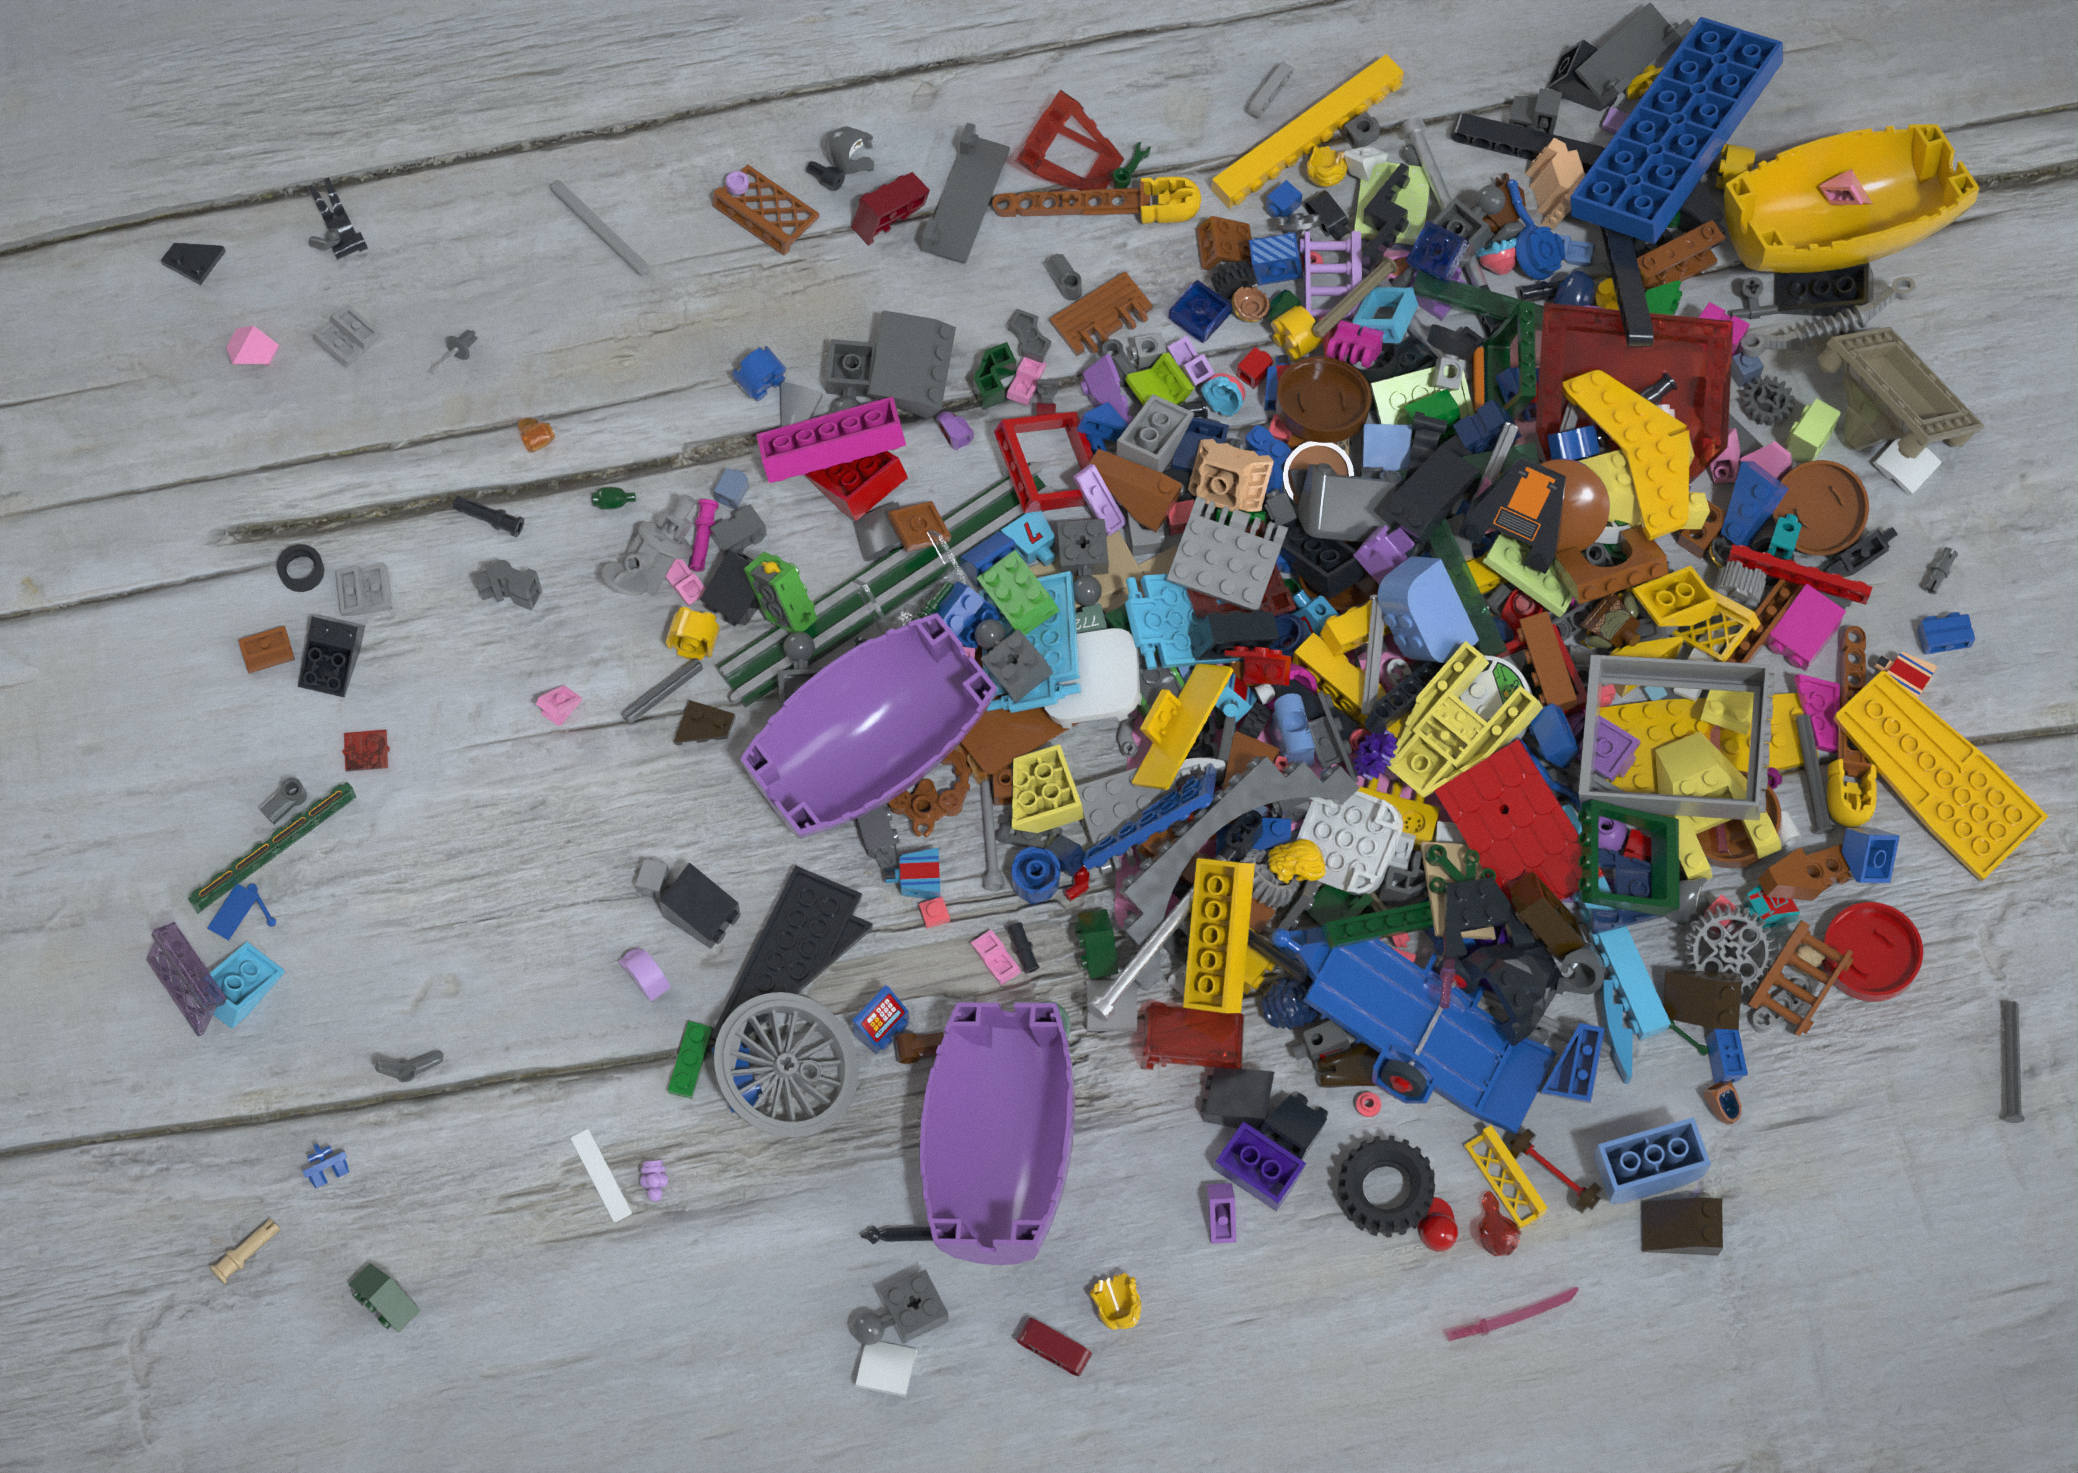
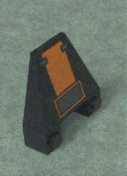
M1521 457L1472 501L1462 521L1458 535L1480 545L1488 527L1496 529L1529 544L1530 547L1524 565L1546 574L1556 555L1560 542L1566 476Z

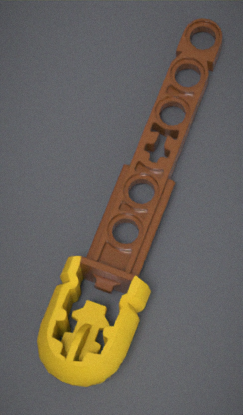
M1151 177L1141 178L1140 188L1026 192L1018 195L1015 193H1002L995 196L992 203L995 214L1000 217H1016V214L1021 216L1141 214L1143 224L1153 223L1155 220L1158 223H1179L1188 221L1198 213L1201 205V194L1198 186L1186 177H1157L1155 181ZM1150 195L1158 196V205L1150 206ZM1116 197H1121L1124 199V203L1116 206L1112 203V200ZM1092 198H1098L1101 200V204L1091 206L1089 201ZM1029 200L1033 204L1030 208L1024 209L1020 207V203ZM1046 200L1055 201V205L1051 208L1043 206ZM1059 200H1062V207H1060ZM1070 200H1075L1074 206L1069 205ZM1001 201H1007L1010 205L1006 209H999L997 204Z
M1858 626L1848 627L1841 638V650L1844 653L1841 656L1840 710L1849 702L1852 696L1854 697L1866 686V654L1864 652L1866 649V634ZM1848 634H1856L1859 638V642H1852L1849 639ZM1848 655H1855L1859 659V663H1851ZM1848 676L1856 677L1859 684L1852 685L1849 683ZM1838 726V760L1830 763L1827 768V778L1829 779L1827 783V806L1830 815L1837 823L1846 827H1858L1870 820L1876 808L1877 783L1875 780L1877 778V768L1875 765L1867 763V758L1859 749L1851 750L1847 746V741L1850 739ZM1843 777L1860 778L1861 784L1859 788L1858 783L1847 782L1846 786H1844Z

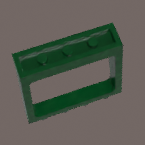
M1519 302L1503 324L1483 343L1484 404L1493 399L1501 408L1510 413L1514 421L1536 397L1534 302ZM1518 334L1519 391L1506 404L1496 376L1510 367V345Z
M1594 799L1582 803V810L1578 814V821L1582 823V832L1578 837V843L1582 845V854L1578 859V866L1582 868V877L1578 881V888L1582 890V902L1658 916H1665L1680 909L1679 819L1646 813ZM1599 816L1650 831L1652 899L1604 893L1599 890Z

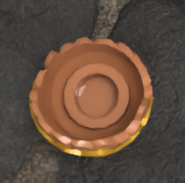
M1256 286L1252 287V289L1250 287L1245 289L1240 287L1232 297L1233 310L1243 321H1260L1269 311V299L1265 293L1257 290Z

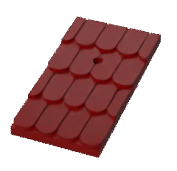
M1519 739L1434 790L1470 849L1479 853V863L1483 869L1491 868L1495 871V881L1512 906L1511 899L1513 897L1510 887L1533 871L1561 902L1580 891L1578 881L1582 877V868L1578 866V859L1582 854V845L1578 843L1579 833ZM1599 867V879H1600V878H1602L1603 876H1605V874L1603 873V871H1602L1601 868Z

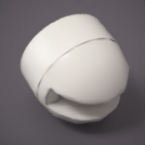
M1262 684L1255 687L1256 693L1263 705L1269 703L1274 698L1275 691L1271 685Z

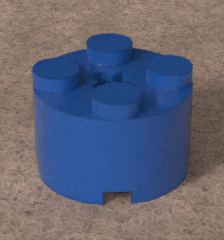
M765 346L764 351L758 348L740 362L742 368L739 372L735 369L732 373L733 379L750 398H754L756 401L762 400L767 395L766 390L771 386L776 388L786 379L783 376L786 371L785 365L768 346Z
M1028 847L1020 851L1015 856L1011 868V883L1015 893L1030 904L1050 899L1060 886L1061 872L1058 858L1053 852L1045 848Z

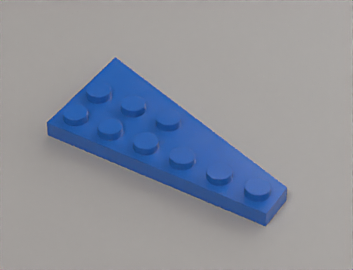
M1213 764L1207 765L1205 767L1206 773L1199 778L1192 776L1186 780L1187 783L1182 786L1179 792L1172 790L1142 811L1143 817L1135 823L1128 821L1123 825L1117 836L1109 835L1087 850L1083 859L1085 867L1088 870L1093 867L1099 868L1109 858L1115 855L1121 856L1127 852L1130 846L1136 843L1138 845L1144 843L1155 832L1161 833L1168 829L1171 823L1188 818L1194 810L1198 808L1201 810L1209 806L1213 800L1217 772Z

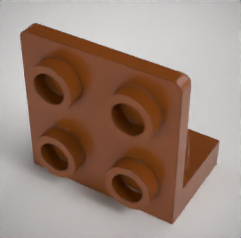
M1211 216L1196 228L1202 269L1210 271L1222 260L1235 261V263L1242 260V262L1247 261L1252 266L1249 240H1252L1248 223Z

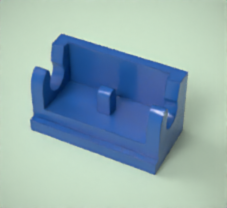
M1714 1029L1705 1038L1709 1049L1708 1054L1714 1083L1732 1080V1083H1735L1748 1075L1739 1030Z

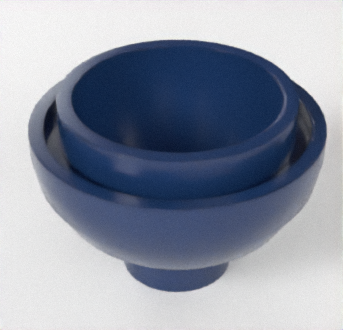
M1280 614L1274 616L1279 639L1269 649L1281 650L1282 655L1291 656L1292 659L1294 652L1308 638L1307 627L1302 619L1296 615ZM1292 641L1290 645L1285 646L1287 642Z

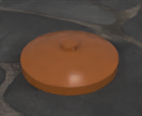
M1552 459L1540 463V465L1566 476L1560 542L1556 553L1577 547L1579 551L1586 549L1600 537L1608 522L1610 500L1604 482L1593 469L1576 460Z

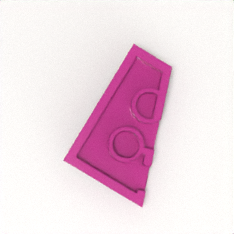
M1803 674L1795 675L1794 680L1803 712L1808 714L1811 719L1816 749L1833 754L1837 753L1838 725L1834 721V716L1840 710V684Z

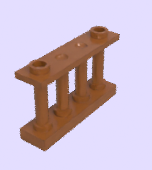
M1713 220L1637 258L1645 293L1649 289L1676 280L1683 282L1717 264L1718 259L1710 247L1725 240V237Z
M1803 920L1798 922L1772 963L1771 969H1768L1766 977H1763L1761 984L1758 985L1747 1004L1755 1009H1758L1759 1005L1761 1007L1766 1006L1798 1027L1794 1033L1798 1036L1802 1032L1804 1034L1808 1033L1814 1023L1810 1019L1842 969L1847 971L1854 960L1851 957L1853 954L1851 950L1847 949L1844 955L1810 935L1811 932L1808 930L1810 925ZM1799 943L1808 944L1838 963L1830 976L1797 956L1798 953L1794 950ZM1786 964H1793L1823 983L1824 986L1817 997L1785 978L1784 973L1781 972ZM1772 985L1776 987L1779 985L1810 1004L1811 1006L1805 1016L1802 1018L1770 998L1771 995L1768 991Z

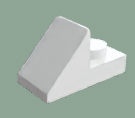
M1372 146L1346 150L1344 153L1350 174L1365 181L1370 180L1373 166L1385 163L1388 153Z

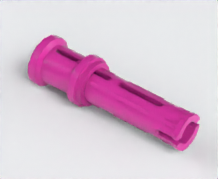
M710 499L698 500L700 508L698 518L694 522L697 529L689 567L696 572H703L705 570L711 534L710 527L716 524L714 517L716 510L719 508V503Z

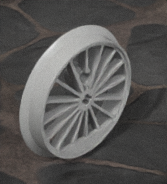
M783 992L768 993L754 997L741 1004L729 1015L722 1025L716 1040L714 1067L718 1084L725 1099L743 1120L766 1133L782 1137H804L821 1132L842 1117L849 1108L856 1093L859 1065L856 1049L849 1033L832 1012L807 997ZM776 1013L791 1015L784 1052ZM769 1014L775 1048L755 1018L756 1016ZM799 1017L809 1022L811 1027L790 1054L796 1018ZM747 1021L751 1023L767 1051L743 1034ZM817 1028L827 1039V1042L796 1058L795 1055L812 1031ZM741 1041L764 1059L738 1052ZM829 1045L832 1047L836 1057L835 1061L825 1062L804 1060ZM740 1059L763 1066V1068L735 1070L736 1060ZM838 1067V1081L821 1077V1068ZM809 1069L813 1074L812 1079L807 1078L803 1070ZM769 1073L741 1090L737 1089L733 1080L734 1076ZM773 1077L753 1106L741 1095ZM777 1080L771 1112L768 1117L757 1111L756 1108ZM817 1082L836 1088L833 1101L831 1102L813 1088L812 1085ZM782 1086L789 1122L775 1119ZM798 1086L826 1106L827 1110L816 1116ZM790 1088L809 1117V1120L796 1122Z

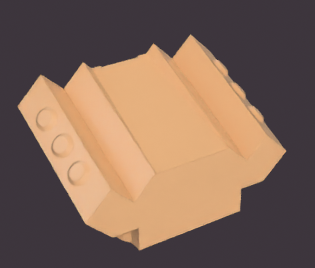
M1553 138L1544 147L1525 173V175L1534 179L1529 188L1533 189L1538 204L1537 212L1546 216L1541 225L1554 229L1571 210L1570 196L1585 177L1577 150L1568 152L1566 144L1556 138Z
M1214 439L1201 440L1188 490L1194 496L1205 498V504L1209 505L1210 501L1216 502L1215 507L1218 508L1227 506L1230 507L1229 511L1232 512L1235 509L1247 512L1261 511L1274 461L1269 455L1258 456L1255 451L1242 450L1228 443L1217 444Z

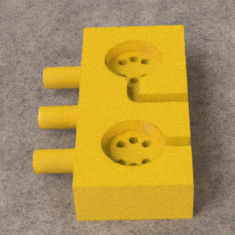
M1373 777L1371 781L1369 780L1367 788L1360 787L1357 791L1385 800L1398 809L1403 820L1402 832L1416 835L1412 850L1422 852L1421 843L1431 842L1440 808L1424 804L1425 797L1423 798L1417 792L1414 801L1400 797L1403 785L1398 782L1393 783L1391 794L1376 791L1379 778Z

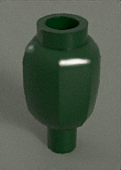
M604 487L592 493L593 507L598 506L601 510L618 509L623 507L626 502H636L635 492L625 493L623 489L618 487Z

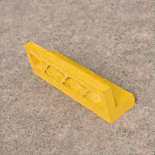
M1492 1125L1483 1129L1480 1136L1464 1145L1465 1150L1519 1230L1545 1215L1548 1207ZM1483 1141L1489 1149L1488 1157L1477 1155L1472 1147ZM1489 1163L1500 1165L1503 1170L1502 1178L1490 1175L1488 1172ZM1503 1184L1515 1187L1517 1190L1516 1199L1505 1197L1502 1192ZM1517 1205L1527 1206L1533 1215L1522 1221L1516 1213Z

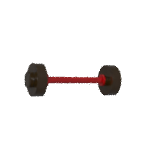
M1528 1128L1523 1134L1518 1132L1510 1142L1512 1147L1509 1151L1514 1159L1517 1160L1523 1153L1526 1156L1530 1154L1578 1193L1576 1196L1579 1200L1574 1206L1575 1209L1581 1214L1588 1208L1593 1210L1601 1200L1598 1195L1603 1188L1595 1182L1588 1189L1586 1187H1579L1533 1149L1535 1146L1531 1143L1537 1136L1533 1131Z

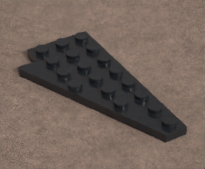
M795 865L710 1036L711 1040H717L722 1025L729 1015L741 1004L754 997L768 993L798 994L872 930L873 924L853 916L862 899V893ZM762 1014L755 1018L761 1026L770 1016L769 1014ZM747 1021L743 1033L748 1037L755 1031L749 1021Z

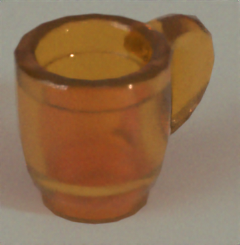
M526 417L522 418L517 424L523 444L529 453H534L546 447L555 439L553 429L548 422L539 423L536 419Z

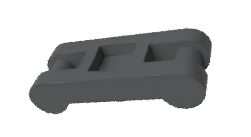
M1002 815L1000 819L1001 829L997 832L996 840L1001 843L1024 848L1036 847L1046 849L1060 834L1062 835L1063 829L1056 827L1040 833L1018 830L1017 835L1010 834L1012 817ZM1042 835L1049 836L1048 841H1041Z

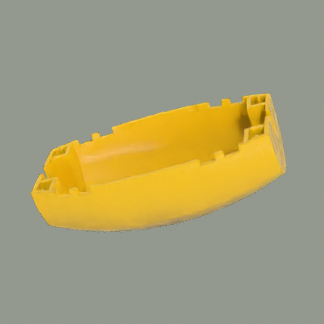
M1910 124L1907 129L1894 130L1893 125L1886 126L1884 131L1872 132V128L1821 138L1777 154L1775 160L1768 163L1764 160L1758 163V168L1751 172L1746 170L1736 178H1733L1725 185V220L1736 253L1747 268L1756 271L1779 273L1836 270L1878 260L1925 240L1967 212L1976 202L1979 186L1962 161L1957 163L1956 172L1954 171L1953 159L1955 150L1938 124ZM1852 169L1873 204H1830L1819 186Z

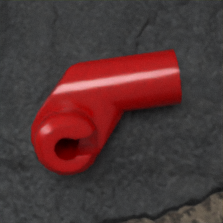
M1082 866L1075 873L1074 885L1064 891L1066 899L1070 902L1089 889L1090 873L1086 867Z

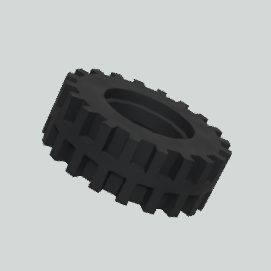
M1389 1135L1388 1140H1381L1380 1136L1374 1137V1141L1370 1143L1364 1140L1360 1142L1358 1149L1355 1150L1353 1148L1349 1152V1157L1342 1163L1338 1183V1196H1340L1341 1208L1346 1210L1347 1218L1350 1222L1354 1220L1358 1223V1229L1361 1231L1364 1228L1371 1230V1235L1377 1236L1378 1232L1386 1233V1237H1392V1233L1396 1232L1404 1235L1410 1227L1414 1229L1418 1227L1420 1220L1427 1217L1430 1206L1432 1207L1435 1192L1434 1170L1430 1168L1429 1158H1424L1421 1155V1149L1418 1146L1412 1148L1406 1139L1398 1142L1394 1140L1395 1136ZM1386 1166L1396 1168L1402 1172L1409 1181L1410 1187L1409 1196L1405 1202L1396 1208L1387 1210L1377 1208L1371 1204L1363 1191V1182L1369 1172Z

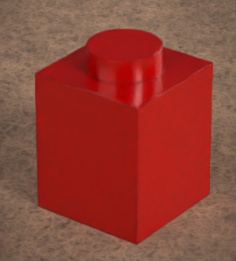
M1254 347L1237 365L1236 376L1254 390L1266 378L1268 367L1273 365V360L1266 351H1260Z

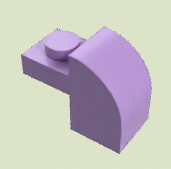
M1188 336L1166 347L1167 352L1171 354L1193 386L1215 374L1205 355L1198 356Z
M637 947L629 951L618 961L622 969L633 978L641 993L651 1002L671 988L658 965L644 949L641 950Z

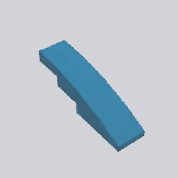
M1604 980L1600 987L1605 1035L1608 1044L1612 1047L1611 1055L1624 1084H1629L1632 1078L1633 1029L1623 1028V1004H1613V980Z

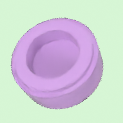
M734 171L727 175L726 188L730 193L739 195L748 190L749 178L745 173Z

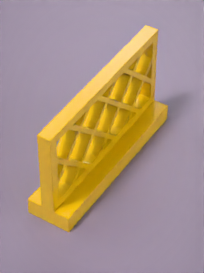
M1710 589L1718 600L1712 616H1723V622L1711 625L1709 618L1706 620V627L1694 629V625L1690 626V631L1683 633L1678 632V629H1676L1671 636H1681L1684 639V643L1719 662H1726L1751 629L1755 631L1761 623L1754 611ZM1734 625L1742 626L1738 633L1729 635L1728 627ZM1724 628L1725 636L1713 639L1712 631ZM1708 632L1709 641L1696 642L1695 635ZM1727 643V648L1721 655L1715 652L1714 645Z

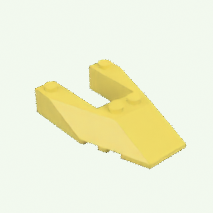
M1689 438V467H1690L1691 462H1692V460H1693V458H1694V452H1693L1692 445H1691V441H1690V438ZM1617 450L1578 461L1593 469L1604 482L1610 500L1608 521L1613 523L1615 520L1626 522L1632 528L1642 525V516L1629 462L1623 451ZM1689 492V517L1686 525L1681 529H1702L1710 512L1705 493Z
M1467 641L1461 645L1417 696L1413 711L1405 723L1406 727L1396 744L1398 748L1393 751V754L1396 756L1391 758V766H1387L1423 798L1499 751L1525 729L1543 709V706L1534 696L1519 686L1487 723L1458 699L1489 664L1484 655Z
M1701 731L1655 750L1659 794L1746 800L1747 779ZM1766 810L1765 813H1760V821L1741 820L1758 859L1781 850L1779 836ZM1660 814L1661 816L1679 819V864L1686 880H1696L1706 877L1707 880L1713 878L1711 867L1696 834L1732 819Z

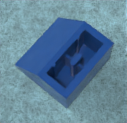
M997 532L961 556L960 567L978 588L981 584L977 577L1016 550V542L1001 532Z
M958 581L951 592L940 603V609L936 612L964 647L975 649L979 646L975 639L977 626L987 619L998 620L1002 615L973 589Z
M1552 703L1544 707L1531 721L1529 730L1539 742L1538 751L1544 760H1549L1553 765L1567 769L1580 749L1563 709Z

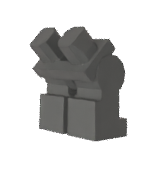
M498 560L493 565L491 562L484 564L486 571L474 574L482 600L495 596L497 602L504 600L503 597H512L513 603L532 611L543 592L536 571L528 568L526 573L512 568L506 560Z

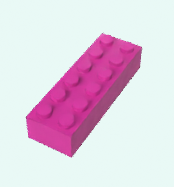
M893 396L756 434L769 483L780 482L790 477L805 475L812 471L827 469L837 464L852 462L855 459L874 456L877 453L896 450L899 447L906 446Z

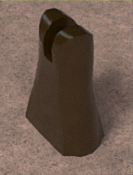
M1364 1043L1316 1060L1317 1072L1336 1070V1072L1323 1074L1318 1077L1320 1088L1378 1086L1373 1083L1372 1075L1373 1066L1380 1053Z

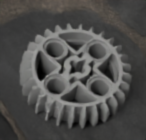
M1726 904L1725 911L1723 912L1719 906H1716L1715 914L1708 909V918L1705 919L1699 915L1700 925L1695 922L1692 923V926L1696 929L1695 932L1687 931V934L1692 939L1684 940V944L1690 946V949L1683 950V953L1691 955L1690 958L1685 960V963L1687 965L1693 964L1689 971H1706L1704 970L1705 964L1708 961H1715L1718 966L1713 972H1725L1730 968L1734 973H1741V965L1750 963L1753 965L1752 971L1749 974L1741 973V995L1744 994L1743 987L1745 986L1752 991L1751 983L1755 982L1757 985H1760L1759 977L1765 978L1767 975L1764 971L1765 968L1771 969L1772 966L1768 963V960L1774 961L1776 959L1774 955L1769 954L1772 951H1776V946L1769 945V943L1775 941L1774 936H1766L1771 932L1770 927L1762 928L1765 920L1761 919L1757 922L1758 914L1756 912L1750 917L1749 908H1745L1743 913H1741L1739 905H1736L1734 911H1731L1729 904ZM1732 919L1743 923L1732 932H1729L1719 921ZM1711 926H1717L1720 928V933L1716 937L1707 936V930ZM1747 928L1755 930V936L1749 940L1742 938V933ZM1703 936L1712 949L1699 959L1698 947ZM1735 937H1738L1740 942L1744 945L1742 949L1738 941L1734 939ZM1760 941L1761 957L1758 964H1756L1747 952ZM1724 945L1731 948L1734 947L1735 956L1726 953ZM1717 953H1719L1722 960L1725 961L1723 964L1721 963L1719 957L1716 956Z

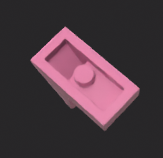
M562 685L540 696L536 705L543 709L541 714L560 726L579 705L582 697L565 685Z

